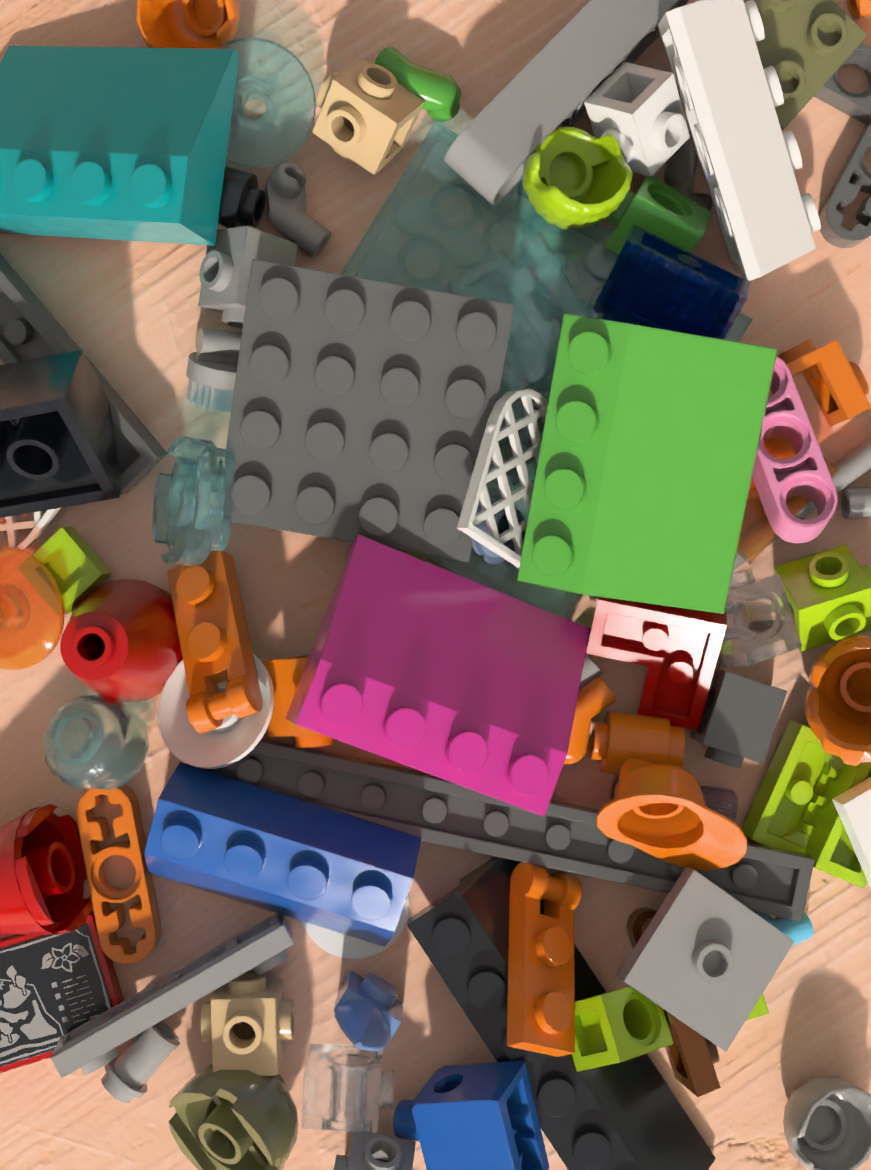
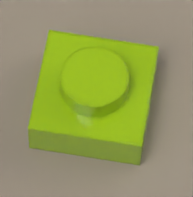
M72 526L61 527L18 568L58 616L69 614L83 598L112 574Z

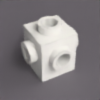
M624 62L584 101L595 137L601 138L607 134H613L619 141L626 164L629 165L634 173L652 177L690 138L674 73Z

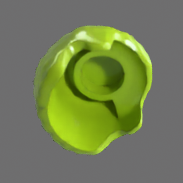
M565 126L556 128L541 146L528 156L524 163L522 182L530 203L547 223L554 224L565 230L579 229L604 221L606 217L618 209L626 193L630 190L633 172L629 165L626 164L619 141L613 134L597 138L582 129Z

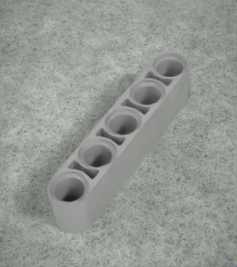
M590 0L463 129L447 151L444 162L492 205L498 203L523 178L524 163L528 156L534 153L556 128L572 127L587 111L584 101L624 62L633 64L660 36L658 23L664 14L686 5L689 0Z

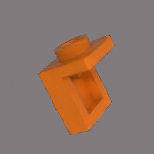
M809 339L777 356L785 362L792 377L803 373L829 427L871 408L866 398V395L869 393L867 380L856 363L848 362L837 339L816 349L812 339Z

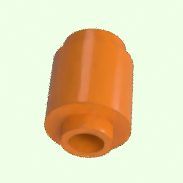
M607 711L604 723L596 721L593 723L589 757L590 759L599 760L601 773L620 775L622 764L629 758L639 759L652 764H669L682 767L685 750V731L682 726L670 725L668 718Z

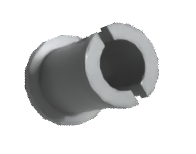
M161 1021L138 1034L118 1058H114L105 1065L106 1073L101 1078V1082L108 1093L123 1103H130L134 1097L141 1098L147 1092L146 1082L169 1054L180 1045L176 1033Z

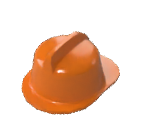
M635 758L627 759L620 769L614 799L603 805L596 814L597 828L605 836L632 845L662 861L681 868L689 867L703 871L723 869L738 863L747 851V837L741 827L726 816L708 808L699 782L690 771L680 766L652 764Z

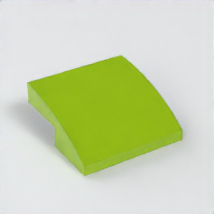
M789 720L743 823L742 831L745 836L766 846L809 854L815 859L814 868L864 889L867 879L832 799L871 777V762H861L857 766L844 764L839 756L824 752L821 741L817 739L811 728Z

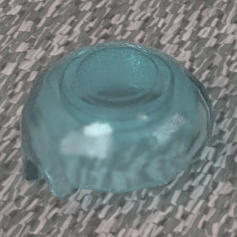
M101 695L78 696L55 711L44 735L45 763L51 773L58 776L61 782L79 789H104L112 791L123 787L141 770L149 748L146 723L130 706Z

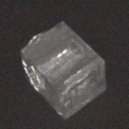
M751 568L733 572L725 609L727 613V626L716 668L751 666L801 648V641L780 574L754 578ZM743 605L746 606L749 612L750 620L748 627L742 618Z
M310 1043L304 1064L301 1129L378 1133L380 1109L392 1110L395 1070H383L384 1049L367 1051L361 1050L356 1046Z

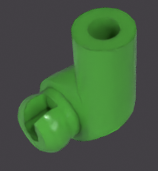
M387 47L378 54L374 64L389 70L399 84L412 94L423 99L425 102L422 109L427 110L428 115L432 119L444 122L453 119L460 109L461 90L450 75L416 65L394 47Z

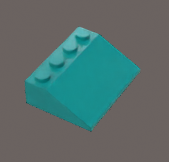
M9 46L0 62V233L215 246L240 54L235 49Z

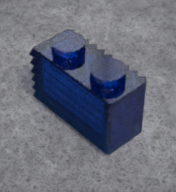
M633 225L596 299L593 309L597 313L603 314L602 320L724 340L748 298L750 282Z

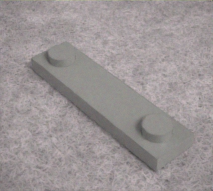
M274 914L61 1036L51 1057L61 1078L81 1068L84 1075L102 1068L119 1054L116 1047L251 969L255 975H260L278 966L288 957L285 949L294 945L293 931L284 915Z

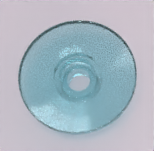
M255 37L239 38L217 47L216 49H235L240 54L226 161L241 167L262 168L286 160L304 144L314 124L316 97L308 71L291 51L267 39ZM257 99L266 105V111L262 117L250 119L244 115L243 107L249 100Z

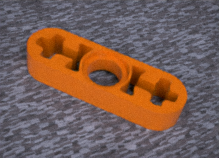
M105 781L90 788L81 796L76 808V818L101 948L106 956L114 962L131 965L144 960L155 948L161 937L162 926L153 877L151 873H148L144 856L146 840L137 796L129 786L122 782ZM103 795L108 796L110 804H121L123 813L113 819L115 838H118L127 833L130 842L117 841L103 849L99 848L98 841H103L110 836L106 817H95L93 808L103 802ZM122 855L132 861L136 870V878L131 886L116 888L106 881L103 874V865L109 856ZM139 895L141 902H135L129 908V914L133 927H144L146 934L138 940L136 947H131L128 938H118L116 933L126 920L124 905L122 904L115 909H111L110 903L125 902Z

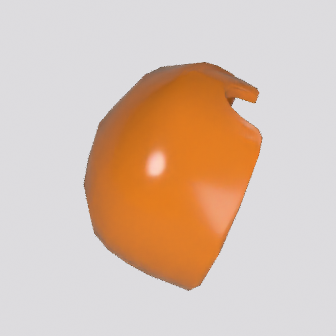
M137 0L136 22L146 46L149 48L226 49L238 33L237 25L241 20L239 0Z

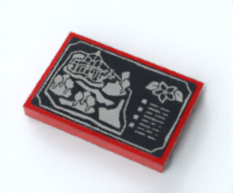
M94 911L90 912L85 924L73 932L58 935L15 934L0 939V1073L51 1058L61 1036L124 1001L113 961L106 956L101 948Z

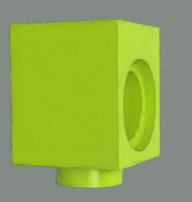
M631 986L575 1001V1053L572 1054L577 1072L620 1063L674 1044L663 1008Z

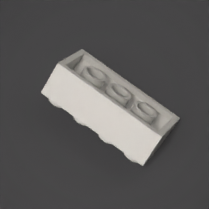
M699 0L666 12L658 23V28L672 73H674L679 96L731 264L736 273L747 281H751L816 249L812 232L821 229L814 200L810 193L800 195L794 175V170L802 168V158L796 138L792 130L782 133L775 107L784 104L779 78L772 65L763 69L756 42L765 39L761 16L754 0L745 3L743 0Z

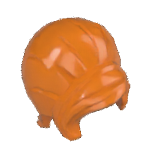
M856 635L841 640L818 658L809 674L810 685L804 699L806 719L814 735L821 741L824 752L839 756L844 764L857 766L861 762H871V637Z

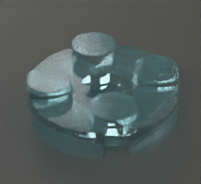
M182 436L171 444L165 455L177 458L171 474L159 473L153 500V534L156 543L168 545L169 552L160 555L165 563L194 567L202 564L207 559L211 550L223 551L228 544L231 522L229 515L224 513L226 487L233 475L234 459L231 452L226 451V449L217 448L213 441Z

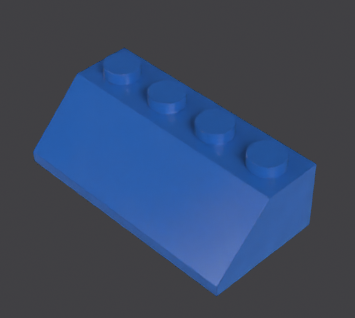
M179 762L158 798L144 856L148 873L385 947L395 933L414 878L421 838Z

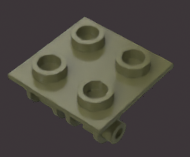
M754 0L761 16L765 39L756 42L763 69L771 65L775 68L783 93L784 104L775 107L782 131L868 36L833 0Z

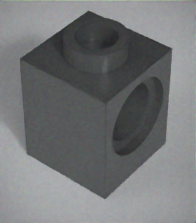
M715 668L698 731L693 730L691 738L706 745L707 749L704 757L739 769H741L744 758L764 764L787 691Z

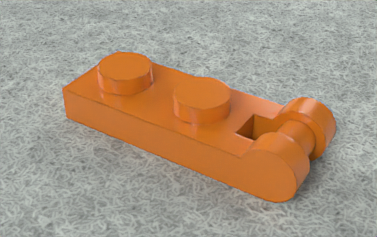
M220 548L168 570V581L190 695L186 701V712L191 725L198 733L203 734L219 728L223 724L224 718L234 714L239 718H245L260 712L263 706L262 695L233 556ZM229 680L226 684V690L219 692L217 684Z
M528 862L519 863L513 870L510 879L507 1046L560 1057L575 1053L574 910L582 896V885L576 876L563 872H555L552 875H548L544 867ZM541 899L544 900V915L540 914Z

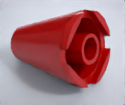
M120 579L98 586L76 606L62 634L60 651L65 665L92 692L112 701L139 702L162 693L167 679L183 660L171 595L166 590L149 582L135 579Z
M49 804L33 808L0 826V934L58 935L73 932L85 924L92 910V899H83L84 880L88 879L78 824L69 814L58 817L53 812L57 806Z

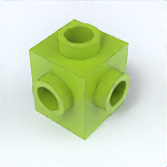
M846 544L774 566L776 610L800 652L834 641H841L871 630V569L867 565L860 567Z

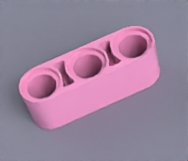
M776 357L770 387L773 396L768 398L752 478L769 524L775 534L787 542L795 544L807 543L817 538L835 513L838 499L836 488L791 372L785 362ZM772 438L784 439L794 448L795 456L789 459L775 458L767 452L763 442ZM793 496L808 498L815 504L818 517L809 520L795 517L787 508L786 500Z

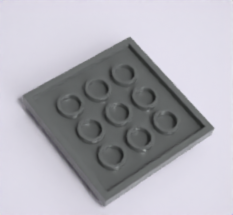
M252 259L216 519L353 542L355 536L359 534L396 550L469 562L472 550L471 537L457 529V525L487 421L496 401H498L515 304Z

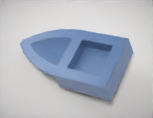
M351 970L338 991L334 1007L335 1018L344 1034L354 1046L367 1051L382 1050L388 1045L402 1022L403 1002L397 999L399 995L397 990L382 978L370 973L363 978Z

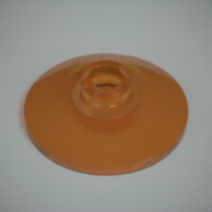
M0 546V668L20 670L38 664L53 652L63 631L64 605L61 592L54 577L41 561L19 548Z

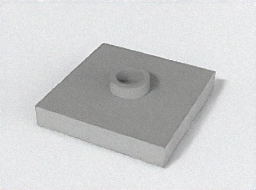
M685 867L616 976L727 1052L795 941L696 870Z

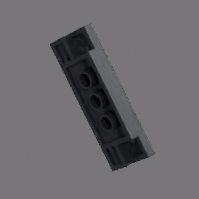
M496 856L461 878L459 886L408 919L407 926L496 1061H524L526 1063L540 1127L568 1170H709L716 1159L713 1152L647 1053L620 1063L577 1072L572 1054L555 1057L507 1046L510 879L515 867L521 863L520 861ZM541 899L540 914L544 915V900ZM574 943L575 1001L607 992Z

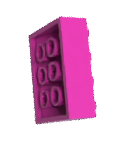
M357 534L285 719L298 726L545 817L568 753L590 628Z

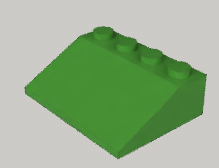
M564 314L517 581L583 595L724 614L778 349Z

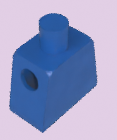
M524 1061L444 1066L436 1070L414 1100H401L395 1108L393 1130L396 1137L420 1142L427 1170H548L550 1168L529 1075Z

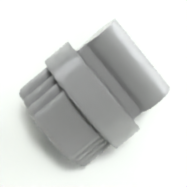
M199 329L196 341L197 352L189 354L186 376L189 378L187 399L191 403L201 405L203 408H208L211 411L231 412L242 332Z

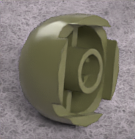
M210 1064L187 1081L172 1098L169 1108L175 1107L176 1109L175 1115L169 1120L170 1132L181 1152L198 1170H282L297 1140L299 1126L297 1108L283 1078L279 1074L275 1076H259L249 1070H219L213 1072V1065Z

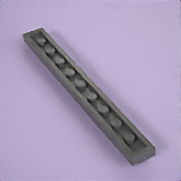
M261 738L251 752L231 765L218 769H204L420 837L421 841L524 863L528 862L538 866L669 893L685 869L662 861L632 845L605 836L597 828L596 814L600 811L597 809L550 800L544 817L428 773L310 748L295 747V745ZM747 841L746 854L738 863L723 869L696 871L754 912L802 922L815 859L809 854Z

